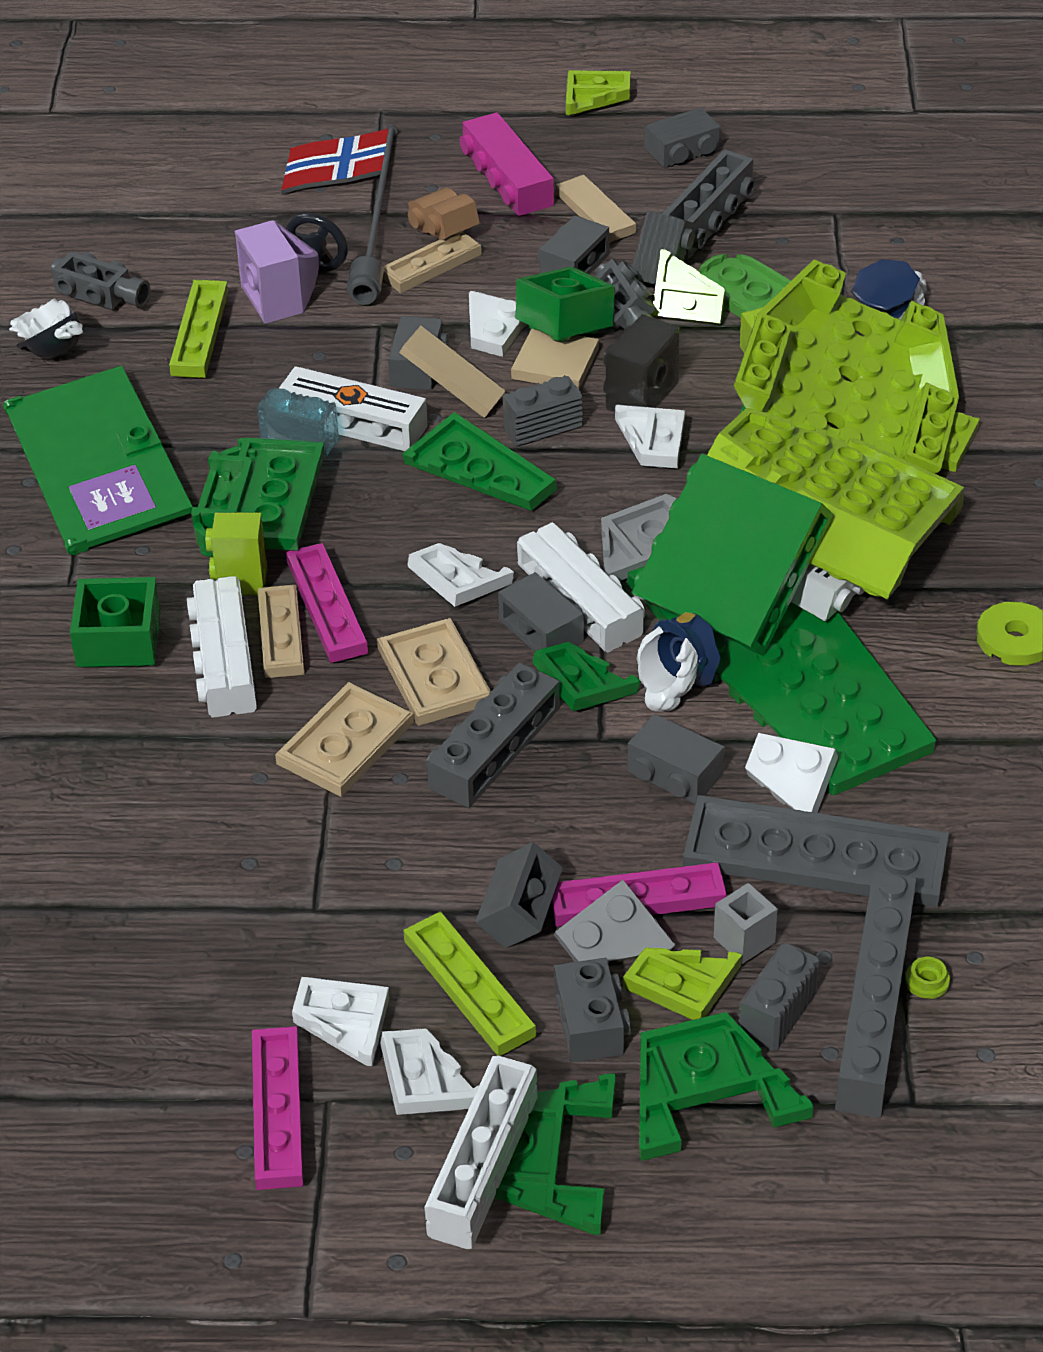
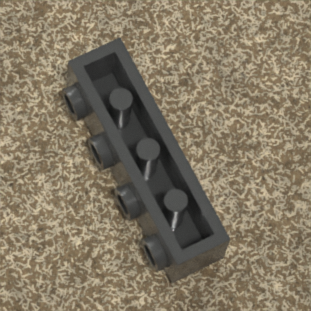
M724 149L662 213L663 215L693 222L692 230L695 231V239L691 249L686 250L685 259L688 260L698 249H701L705 245L706 240L721 228L722 223L730 214L733 215L736 212L738 206L745 198H749L755 188L753 158Z
M520 662L508 675L504 674L493 691L485 699H480L475 705L473 712L462 723H458L453 728L447 740L439 748L436 747L430 752L426 761L428 789L470 808L560 709L559 680Z

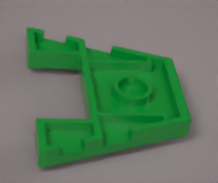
M727 1012L641 1032L639 1157L641 1161L681 1151L682 1140L670 1113L672 1111L758 1091L771 1124L775 1128L813 1118V1105L805 1095L800 1096L789 1085L790 1079L780 1068L774 1069L761 1055L762 1049Z
M616 1074L598 1075V1081L579 1085L576 1080L561 1082L558 1089L537 1092L538 1098L531 1113L528 1114V1121L499 1188H496L494 1198L587 1233L601 1235L604 1188L556 1185L564 1116L612 1118Z

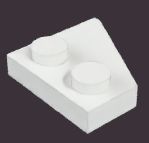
M616 405L615 420L640 465L677 468L685 423V410Z
M441 543L411 553L408 558V567L454 607L511 585L514 572L511 569L503 567L500 572L482 567V558L460 553L456 549Z
M758 733L745 769L749 777L761 787L768 788L773 797L783 805L787 804L795 810L817 813L838 755L834 748Z
M427 1029L382 1032L380 1045L397 1115L469 1109L479 1085L475 1088L470 1086L460 1075L461 1066L458 1062L440 1048L439 1042Z

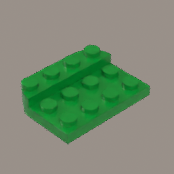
M239 438L237 439L238 446L226 449L221 453L213 450L208 458L209 473L198 507H192L191 512L195 540L199 546L200 553L208 557L213 556V551L206 550L205 537L206 529L213 528L215 513H261L265 549L298 551L325 455L324 442Z

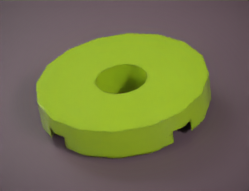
M1003 602L992 605L981 614L977 622L976 636L978 645L985 654L991 658L992 654L1000 657L1001 662L1008 665L1025 666L1043 660V610L1023 602ZM1008 632H1020L1024 636H1012Z

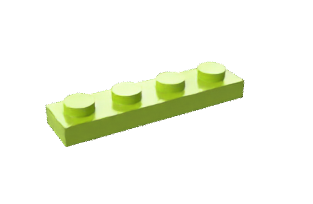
M193 280L169 364L171 376L206 378L228 296L227 281Z
M441 911L403 930L405 943L496 1055L501 1056L536 1037V1025Z

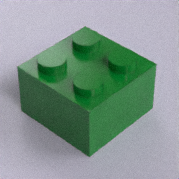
M572 266L518 278L516 280L515 319L528 324L530 329L540 330L550 335V338L556 341H567L571 339V336L578 334H596L599 329L613 326L615 286Z
M156 577L88 578L77 580L70 628L76 667L155 665L161 615Z

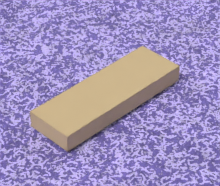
M585 175L556 184V195L579 217L609 227V243L636 233V223Z
M462 231L448 238L440 239L383 266V280L399 293H403L480 256L481 245Z
M422 326L415 331L399 352L483 418L487 416L505 393L503 388Z
M296 585L258 588L265 678L304 675Z

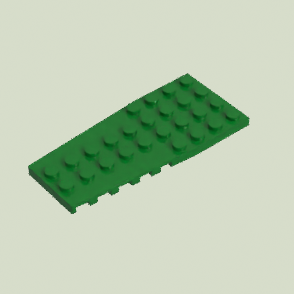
M643 567L628 572L627 584L632 590L634 589L635 577ZM790 602L764 656L754 653L744 645L714 632L716 646L721 658L713 679L716 682L722 679L729 686V695L739 705L745 702L754 711V720L762 727L769 725L781 738L834 748L836 750L838 759L828 783V792L831 795H838L934 752L935 737L838 611L828 620L823 621ZM645 604L659 621L679 617L653 604L650 606Z

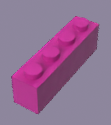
M498 112L462 122L463 136H460V146L463 153L469 155L476 169L483 172L490 186L496 188L501 194L504 203L510 205L518 216L554 206V178Z

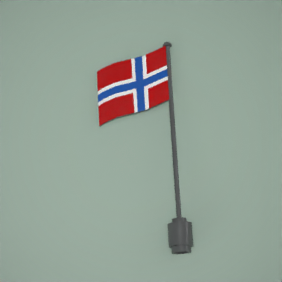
M394 124L387 125L384 130L359 136L316 141L291 148L281 189L282 194L308 187L346 183L380 175L366 256L356 258L352 262L347 283V291L351 299L361 305H368L374 302L381 293L384 267L378 259L373 257L393 137L398 132Z

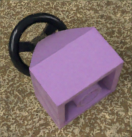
M315 213L296 215L288 222L286 229L272 220L235 230L241 287L265 324L303 313L313 292L318 271H332L339 268L345 262L348 254L347 241L339 227L328 218ZM305 223L320 226L317 232L310 233L309 235L295 232L298 226ZM328 233L333 236L338 247V252L334 259L326 248L327 242L325 238Z

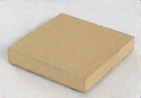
M531 329L511 368V379L543 384L544 381L548 382L551 378L563 377L565 375L569 376L580 390L599 350V339L574 335L571 336L570 340L556 341L551 339L550 335L540 330Z

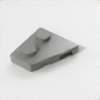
M624 880L612 887L553 934L574 962L605 957L607 962H620L638 957L645 947L671 950L675 946Z

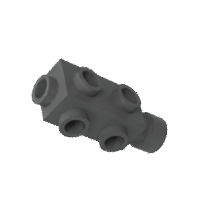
M70 251L64 258L57 257L51 266L55 292L111 310L123 299L128 304L143 307L150 296L151 288L148 281L137 277L129 279L128 269L121 262L114 260L107 263L97 260L90 252L78 254Z
M612 258L608 263L601 264L596 270V278L615 286L612 327L615 329H619L620 326L623 327L634 341H646L654 335L657 328L655 321L651 317L652 312L656 309L648 297L651 293L643 283L635 278L638 273L628 262L622 260L619 263Z

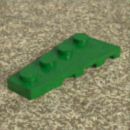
M455 412L402 453L404 464L530 511L557 490L556 480Z

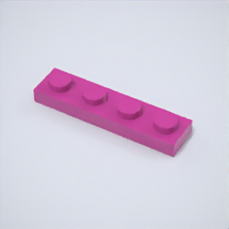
M323 543L300 548L298 551L286 552L287 564L330 663L368 654L367 641Z
M717 862L558 882L551 900L555 925L560 927L622 880L625 881L651 915L715 907L717 902L724 899L727 894Z
M297 1026L252 1030L256 1190L303 1187Z

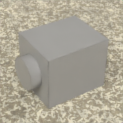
M747 883L715 904L714 939L727 951L742 954L741 963L743 964L775 943L778 909L753 886Z

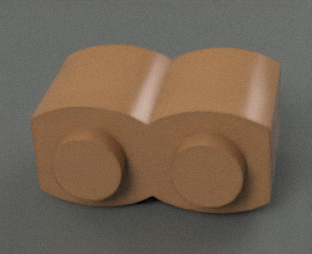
M442 188L408 203V219L412 227L422 233L429 232L438 239L448 238L480 224L475 201L467 194L457 195L449 188Z

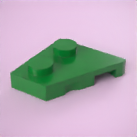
M570 642L534 651L532 663L539 672L559 680L560 697L572 711L638 693L640 680L630 674L626 679H623L609 671L610 663L599 657L587 654L583 649Z

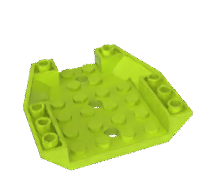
M814 259L758 312L733 385L745 408L792 420V424L799 428L813 431L815 428L827 430V436L844 441H848L851 437L864 441L932 473H938L942 467L959 399L944 314L928 306L911 301L901 320L894 318L885 312H880L859 303L855 299L840 295L846 272ZM855 331H859L864 336L857 334ZM841 375L849 378L852 382L844 380ZM827 422L834 424L838 429L830 427Z
M750 408L742 411L718 434L707 456L823 503L834 515L810 563L826 570L829 575L836 579L850 581L862 587L868 594L882 596L886 599L901 584L909 560L939 523L944 522L950 525L963 508L964 487L864 441L851 437L848 441L827 436V430L815 428L814 431L796 427L795 424H792V420Z

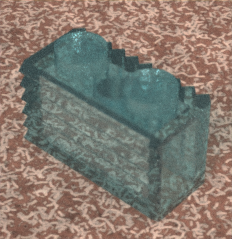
M274 387L270 388L257 407L258 422H260L258 427L260 428V438L324 442L325 456L329 454L339 439L335 402L329 403L328 400L323 401L319 397H309L308 395H296L295 392L290 393L286 389H276Z

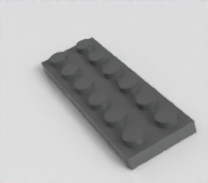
M698 795L683 855V867L718 862L721 874L869 896L873 871L917 877L914 904L938 907L949 833Z

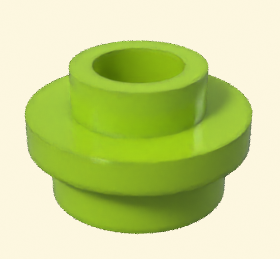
M926 956L916 959L906 971L905 983L909 991L914 995L925 999H934L947 992L950 985V975L942 961Z

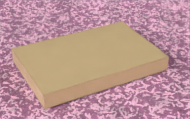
M451 618L377 638L378 650L410 712L413 713V718L418 726L474 710L477 702L482 698L485 699L491 693Z
M348 682L275 754L276 764L342 797L414 723L413 713Z

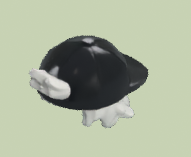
M55 298L48 301L45 305H41L40 308H34L31 312H25L20 317L14 318L10 322L12 327L9 328L11 332L18 333L19 337L25 338L17 343L18 349L26 346L37 357L48 359L60 355L65 357L70 354L69 350L78 343L79 336L83 332V325L80 323L76 312L73 313L69 304L65 301H57Z

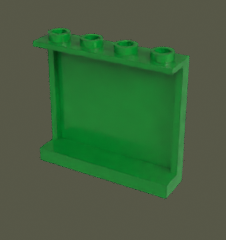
M701 453L697 463L693 464L688 471L687 483L680 497L670 507L669 519L663 531L653 541L652 553L645 567L641 568L635 577L632 594L649 606L653 604L678 616L685 612L696 613L713 628L714 632L744 645L754 653L764 656L834 514L819 501Z

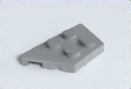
M664 494L601 518L604 572L608 576L614 575L621 581L628 577V572L646 565L652 553L653 541L663 531L669 519L670 507L677 498Z

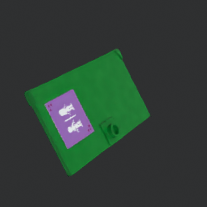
M122 365L25 397L20 395L3 403L5 413L9 417L69 555L88 551L89 547L192 512L191 502Z

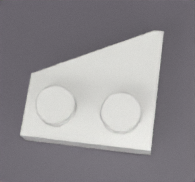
M475 291L469 292L472 349L504 356L526 325V323L515 319V301Z
M301 977L292 1010L293 1023L362 1064L373 1066L389 1002V987Z

